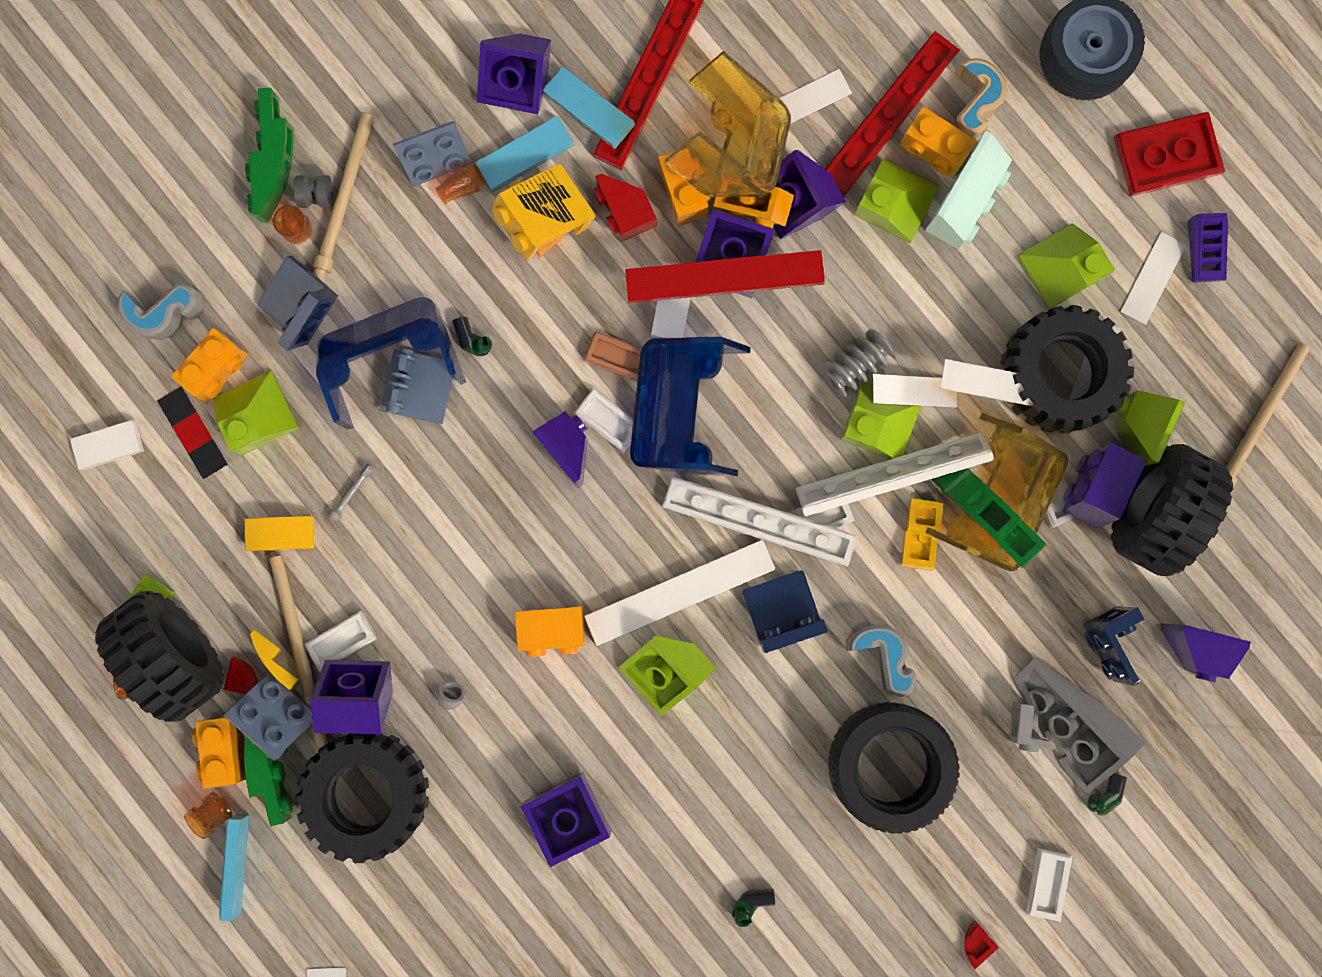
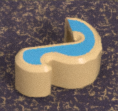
M973 58L959 64L955 75L968 87L977 91V94L959 113L952 125L977 140L988 127L989 120L986 118L991 117L1000 108L1008 90L1005 77L996 66L986 60Z

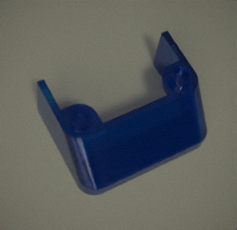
M426 297L415 298L330 332L319 340L316 355V375L334 423L348 430L354 428L339 388L349 379L350 367L348 363L406 339L409 340L415 349L422 352H428L440 347L450 376L460 385L467 383L440 310L432 300Z
M721 336L653 338L648 340L643 345L640 353L630 446L632 462L638 467L695 475L738 477V470L712 464L713 455L710 447L704 443L693 442L700 380L712 379L718 375L722 367L723 354L750 353L751 347Z

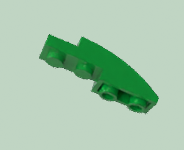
M271 87L258 88L259 100L254 101L256 118L260 120V131L256 132L257 147L260 151L249 152V163L245 164L246 179L251 184V194L247 195L248 211L260 223H268L283 196L291 169L294 146V128L286 118H280L279 97Z
M966 468L931 479L1021 568L1025 567L1047 546L1022 521V518L970 469Z
M245 737L244 764L249 798L263 795L270 827L283 824L292 818L291 813L293 812L292 798L289 793H285L283 785L285 780L283 764L281 761L278 762L276 759L273 761L271 758H268L265 752L256 744L253 745L252 741Z

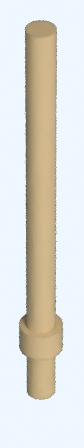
M362 112L321 249L319 255L316 254L313 260V274L323 283L326 274L331 272L333 266L332 254L374 116L367 112Z
M1298 343L1226 466L1232 477L1233 488L1238 481L1236 478L1237 474L1311 348L1308 345Z
M282 555L269 558L305 703L311 709L310 699L315 684ZM312 722L311 727L316 747L329 743L327 733H314Z

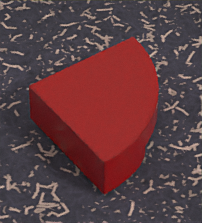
M232 657L223 689L246 695L258 684V678L247 662L240 658Z
M976 920L969 926L964 939V950L967 960L975 970L999 949L997 944Z

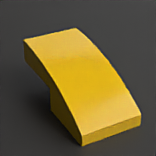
M911 498L905 526L901 567L927 571L935 569L938 536L941 534L943 503Z
M296 516L244 519L245 551L314 549V517Z
M253 630L250 637L262 662L281 684L293 692L300 684V681L275 663L283 651L256 630Z

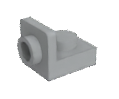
M1013 701L1009 740L1019 744V750L1039 752V747L1049 748V740L1031 737L1032 731L1036 730L1038 715L1034 711L1035 706Z

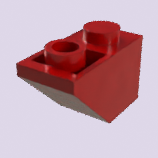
M604 174L595 176L597 187L593 188L599 205H606L610 213L606 220L613 235L619 233L623 242L657 227L656 215L644 189Z

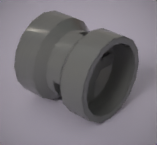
M307 175L295 176L294 198L297 207L308 208L312 204H318L320 207H332L333 186L331 177L329 175H318L316 178H309Z

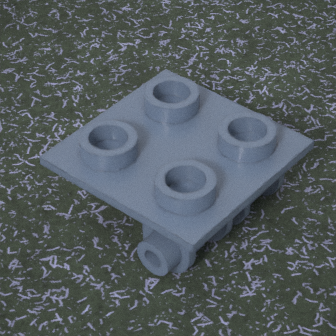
M454 121L393 143L413 187L472 165Z
M401 348V350L394 349L380 411L443 424L457 362L413 353V350Z
M270 673L224 714V717L230 721L231 725L237 727L246 738L252 741L253 745L256 744L273 761L275 759L278 760L286 751L285 749L313 722L311 709Z

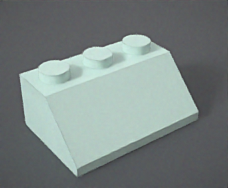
M985 131L969 154L925 230L956 249H959L964 242L971 243L980 228L975 224L980 215L986 217L995 202V199L991 197L996 187L1001 190L1011 175L1007 168L1012 159L988 131Z

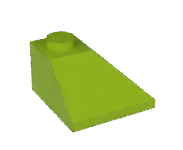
M883 158L854 215L911 243L939 186Z
M1073 223L1017 255L1049 310L1115 271L1099 242Z
M272 370L213 398L218 427L232 453L243 456L300 428Z
M861 381L840 440L889 459L903 456L921 406L873 403V383Z
M1137 390L1121 398L1123 404L1115 412L1119 414L1115 421V426L1124 449L1147 460L1145 466L1159 463L1185 402L1180 399Z
M656 635L618 667L660 716L697 689L716 669L694 643Z

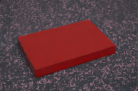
M1209 111L1117 133L1114 136L1130 197L1219 176L1226 172Z

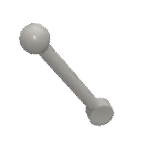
M366 464L360 476L336 509H332L329 512L328 517L331 521H338L341 518V512L365 478L373 471L371 465Z

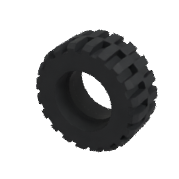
M1070 305L1066 309L1058 306L1034 316L1022 325L1015 335L1010 337L1006 344L1008 349L1002 354L1000 364L1004 365L1005 371L1019 373L1013 375L1014 383H1021L1024 391L1018 394L1022 401L1029 398L1034 404L1030 406L1014 403L1015 405L1011 409L1016 415L1023 413L1027 417L1025 422L1032 427L1040 425L1042 431L1050 433L1059 431L1060 434L1077 430L1080 431L1101 423L1109 418V414L1116 412L1123 404L1121 398L1128 396L1131 385L1127 384V380L1134 377V367L1128 366V360L1133 358L1131 348L1125 350L1122 342L1127 340L1122 331L1116 333L1112 329L1115 323L1107 317L1104 320H1100L1098 318L1100 312L1091 308L1083 312L1082 307L1077 305ZM1056 341L1070 343L1079 348L1087 357L1091 366V383L1088 391L1080 398L1073 400L1063 399L1052 393L1044 384L1039 371V359L1042 350L1050 343Z
M1172 444L1171 446H1166L1159 463L1144 466L1121 518L1112 523L1111 529L1113 533L1111 534V541L1116 552L1157 576H1172L1184 571L1185 566L1192 565L1196 561V557L1200 553L1203 554L1207 549V544L1216 536L1220 523L1224 521L1227 515L1226 509L1231 504L1232 496L1230 493L1233 491L1232 477L1228 469L1188 445Z
M153 591L136 593L99 622L95 632V643L98 645L99 657L104 660V667L107 672L112 674L114 677L113 681L117 686L127 693L126 696L132 702L135 701L144 712H150L154 718L164 720L165 722L181 721L218 694L222 688L224 681L223 667L221 662L218 661V655L215 649L211 647L209 639L200 631L199 626L187 616V613L182 608H178L175 602L169 598L165 599L162 594L153 593Z
M350 733L325 744L318 750L315 756L310 757L305 764L306 771L300 774L297 782L301 790L295 794V805H301V812L297 814L299 824L306 823L309 830L304 834L309 841L315 838L320 843L317 847L318 850L324 854L331 851L335 853L334 859L342 862L348 858L352 859L353 863H364L368 859H372L374 862L398 850L414 834L425 817L423 815L424 810L428 807L429 797L426 796V790L429 788L428 777L424 778L422 770L425 767L421 759L416 761L412 755L415 751L409 745L404 747L399 743L400 739L393 735L387 737L382 733L370 735ZM355 765L371 766L381 772L389 782L393 796L392 808L386 818L378 824L372 826L355 824L348 820L338 808L335 799L336 782L338 777L349 767Z

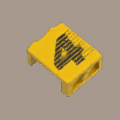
M560 163L499 193L490 208L498 225L503 226L511 238L512 246L518 253L522 254L526 262L533 258L540 247L573 230L578 235L587 230L596 217Z

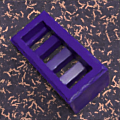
M1227 213L1197 214L1188 220L1192 283L1225 281L1227 279L1228 247ZM1203 226H1213V230L1203 231ZM1203 239H1214V244H1203ZM1215 252V257L1202 258V253ZM1202 265H1216V270L1202 271Z

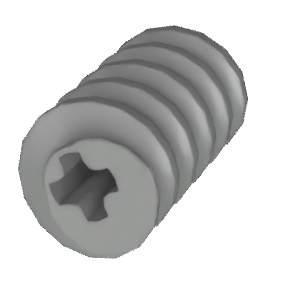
M869 329L866 332V338L859 336L855 340L856 346L852 344L845 347L846 354L843 352L836 353V362L830 359L825 362V375L834 389L843 398L847 396L844 388L846 385L853 390L857 389L855 378H859L865 383L868 381L865 374L866 370L873 374H878L875 365L877 362L886 368L888 362L885 356L889 355L896 359L895 353L887 340L874 329Z

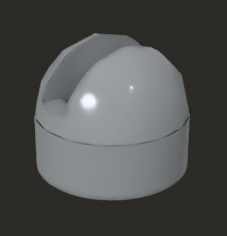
M443 682L437 692L438 704L447 710L457 708L465 696V690L458 682Z

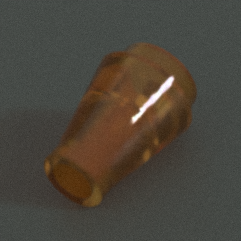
M473 162L467 165L463 163L435 189L441 200L447 204L452 200L479 192L480 187L485 185V181Z

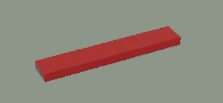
M704 0L668 1L616 107L631 118L635 126L615 149L600 139L593 153L594 158L621 171L623 170L703 7Z
M933 32L825 168L832 175L843 198L960 51L959 48L938 32Z
M822 250L625 269L628 304L825 284Z

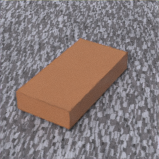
M595 331L584 357V362L643 385L655 354Z

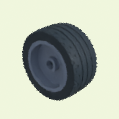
M1120 0L1071 1L1056 14L1042 38L1039 58L1042 72H1044L1047 81L1059 93L1076 100H1096L1114 92L1133 74L1143 55L1145 35L1140 19L1128 4L1126 5L1125 2Z

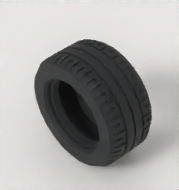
M884 702L868 705L867 708L864 707L860 711L855 712L853 716L851 715L847 721L842 723L843 726L839 727L829 750V777L838 799L858 821L877 831L902 834V832L909 833L910 831H917L918 828L922 829L927 824L930 825L934 819L937 820L939 815L945 812V808L949 807L950 801L954 798V793L956 794V786H958V778L960 777V764H958L959 758L956 754L955 744L938 721L912 706L896 702ZM887 731H903L913 735L920 742L926 755L927 771L921 786L911 796L900 801L883 802L870 797L864 791L859 780L858 762L864 747L874 737Z

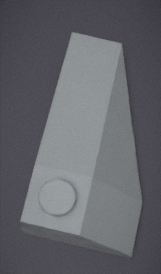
M1033 659L1014 677L1027 703L1035 706L1034 711L1037 712L1046 728L1044 731L1045 736L1049 741L1054 742L1061 755L1059 761L1064 770L1087 794L1126 764L1145 745L1120 717L1039 659Z

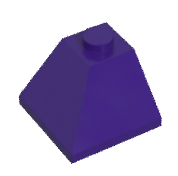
M520 33L482 40L480 42L477 102L539 114L544 93L543 89L545 88L549 70L551 39Z
M794 150L754 181L779 187L794 195L786 226L776 224L773 226L780 239L823 219L845 203L832 175L799 150Z
M565 411L533 431V434L579 488L584 482L588 439L583 432L588 428L576 414L570 417Z
M1162 623L1160 629L1184 669L1195 671V678L1214 683L1217 677L1226 679L1231 677L1251 644V641L1187 625Z

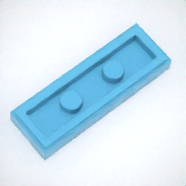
M563 66L543 89L547 97L614 149L635 126L631 118Z
M557 115L480 159L475 164L490 190L494 192L573 147L574 143Z
M237 814L227 820L219 911L220 921H233L242 911L249 815Z

